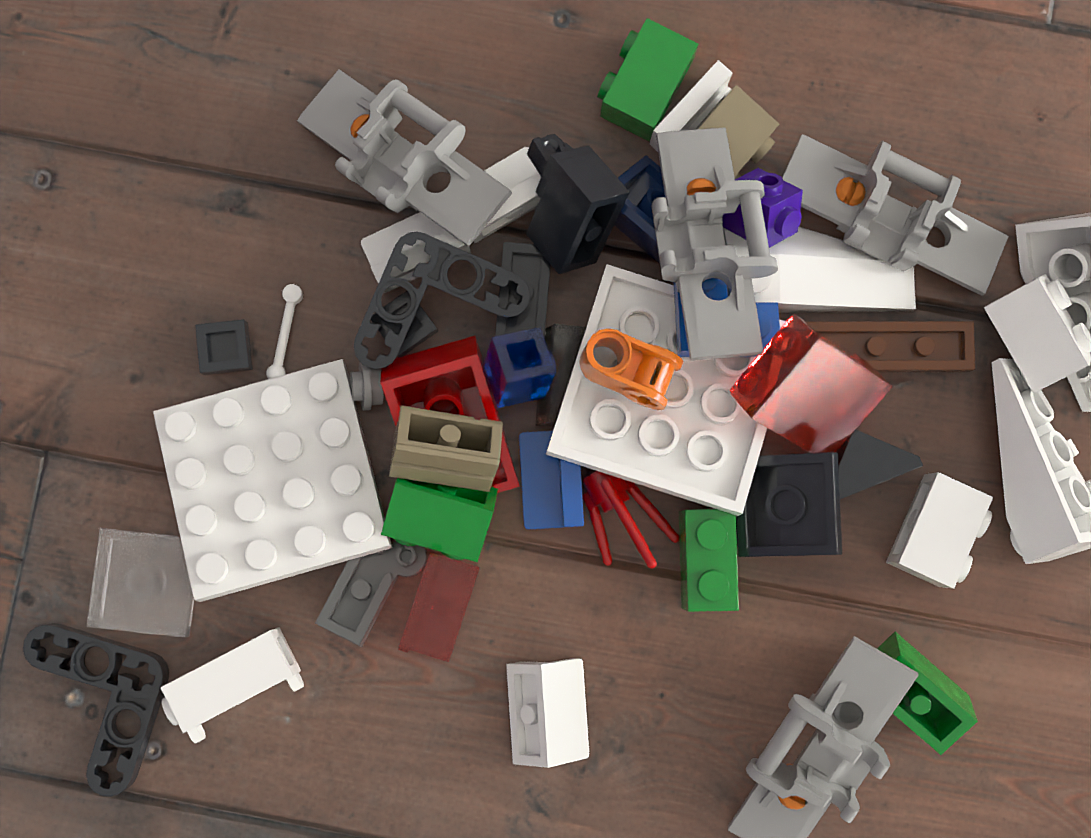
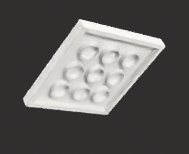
M607 264L546 455L739 516L743 514L796 325L779 319L782 351L777 357H729L690 361V357H681L683 360L681 370L674 371L664 396L668 400L665 409H651L631 401L618 392L591 382L582 373L579 361L581 353L591 336L599 330L608 328L618 330L642 342L660 346L677 354L674 286ZM602 346L593 350L594 358L598 364L607 368L617 366V356L611 349ZM654 370V373L650 380V384L652 383L656 370Z
M343 359L153 411L195 601H206L392 548L390 537L381 535L385 517L355 401L352 400L350 379Z

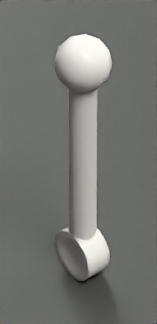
M289 284L283 289L282 295L286 300V306L274 362L266 371L268 379L285 375V369L282 366L295 305L303 299L302 290L295 284Z

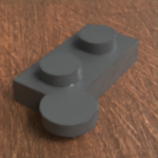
M395 541L390 549L348 560L315 624L363 647L398 577H414L426 567L428 559L425 548L418 545L406 546Z

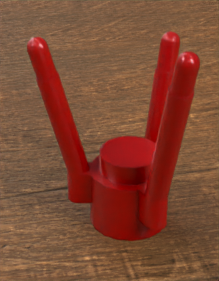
M595 471L582 480L587 490L582 495V499L589 511L603 563L606 566L611 565L613 560L599 509L600 505L604 513L615 509L648 568L653 569L657 565L649 546L624 504L630 500L627 492L673 543L679 542L680 536L634 482L599 471Z

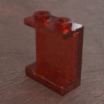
M794 314L765 346L762 355H758L742 373L740 378L731 387L730 394L751 419L810 453L836 452L893 386L866 360L857 354L849 355L816 333L802 318Z

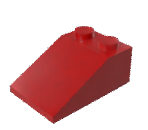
M475 335L396 358L391 364L381 368L380 384L395 426L398 422L401 406L474 417L475 420L482 418L501 422ZM502 429L499 467L491 486L498 488V493L520 487L504 429Z

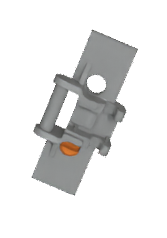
M338 69L297 120L299 124L349 159L350 162L340 157L336 161V169L349 180L357 183L375 196L383 205L396 213L411 206L469 247L511 196L512 192L455 151L464 138L465 126L456 120L449 122L407 93V86L399 80H392L378 95H375ZM398 110L435 135L429 144L424 145L419 141L411 144L394 131L403 119ZM438 172L450 174V183L444 191L439 193L427 191V181L433 174Z
M726 128L657 133L656 140L665 198H656L652 202L653 220L662 280L675 282L677 292H680L690 361L762 355L764 351L752 279L767 277L778 271L776 258L770 256L761 205V198L765 195L763 183L758 180H735ZM739 204L741 205L749 257H738L733 245L725 244L722 216L724 213H735ZM710 278L722 280L729 289V296L720 301L708 298L703 292L702 282Z
M801 135L782 176L784 181L803 190L801 207L838 224L836 229L845 233L844 243L903 272L919 264L981 296L986 293L1008 236L952 208L961 179L953 175L946 178L891 151V145L884 141L878 144L868 165H865L810 137ZM882 169L937 195V199L932 202L926 200L921 206L916 208L887 195L892 182L881 173ZM933 226L940 229L944 234L945 245L942 248L933 247L925 240Z
M853 636L816 694L813 693L809 699L799 694L793 695L788 703L789 713L758 759H751L747 765V774L757 783L729 823L728 831L741 838H807L831 802L839 808L841 812L840 817L844 821L851 823L860 809L855 793L867 774L871 772L876 778L882 779L890 767V761L884 748L874 740L919 676L918 672ZM850 701L860 706L863 712L857 721L843 723L838 721L833 715L836 706L841 702ZM809 723L817 728L794 764H784L782 760L806 724Z

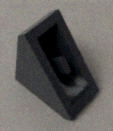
M856 429L843 432L835 453H838L840 499L922 467V461L915 454Z

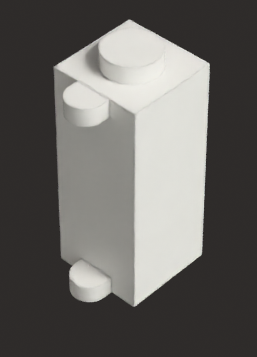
M280 627L160 687L165 696L162 699V707L169 721L175 726L179 724L182 732L185 733L187 731L191 740L194 743H198L206 738L201 724L286 679L294 692L304 687L303 680L299 674L301 669Z

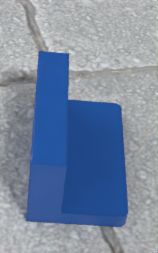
M553 431L522 432L519 435L523 516L526 529L584 526L581 466L546 455Z

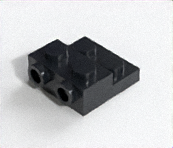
M824 452L759 456L743 514L736 517L738 557L842 555L838 453Z

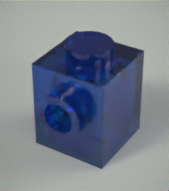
M541 328L492 337L483 365L497 408L545 398L553 378L556 377V363L551 350L547 348Z

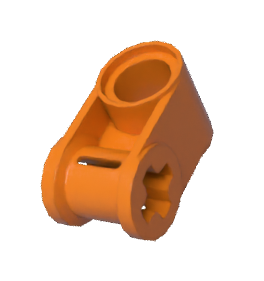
M608 328L599 330L591 336L581 353L579 363L582 373L591 382L618 392L639 405L655 410H664L668 402L664 396L674 371L681 370L683 360L680 356L665 348L647 344L618 330ZM602 346L611 349L617 356V366L610 368L601 366L595 360L593 350ZM654 370H656L652 383L650 384V380L652 378Z

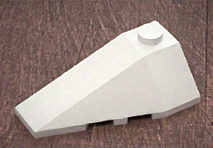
M1091 213L1015 225L1020 273L1025 284L1044 274L1047 275L1050 282L1057 279L1070 298L1071 306L1067 307L1066 310L1075 325L1083 323L1091 334ZM1090 364L1067 376L1082 412H1091Z
M798 227V232L769 248L770 256L775 257L777 260L778 271L767 277L752 279L755 302H778L779 313L916 310L913 266L903 272L844 243L841 239L802 227ZM723 228L725 244L733 245L738 257H749L747 240Z
M999 358L993 361L992 371L1006 518L1011 528L1010 539L1014 549L1023 557L1025 564L1051 561L1091 549V480L1085 482L1073 462V457L1079 453L1071 439L1066 441L1059 432L1054 430L1050 423L1054 418V411L1042 390L1035 393L1032 392L1014 359Z

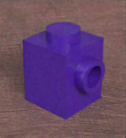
M760 168L735 179L758 180L763 183L765 195L761 198V205L769 248L798 232L802 218L800 212L802 189L784 181L781 176L768 173ZM739 204L735 213L723 214L722 226L746 240L741 205Z

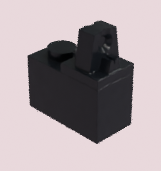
M550 134L543 138H534L528 149L527 156L541 176L535 191L541 199L535 207V213L526 235L558 274L595 264L630 192L589 145L572 148L556 134Z

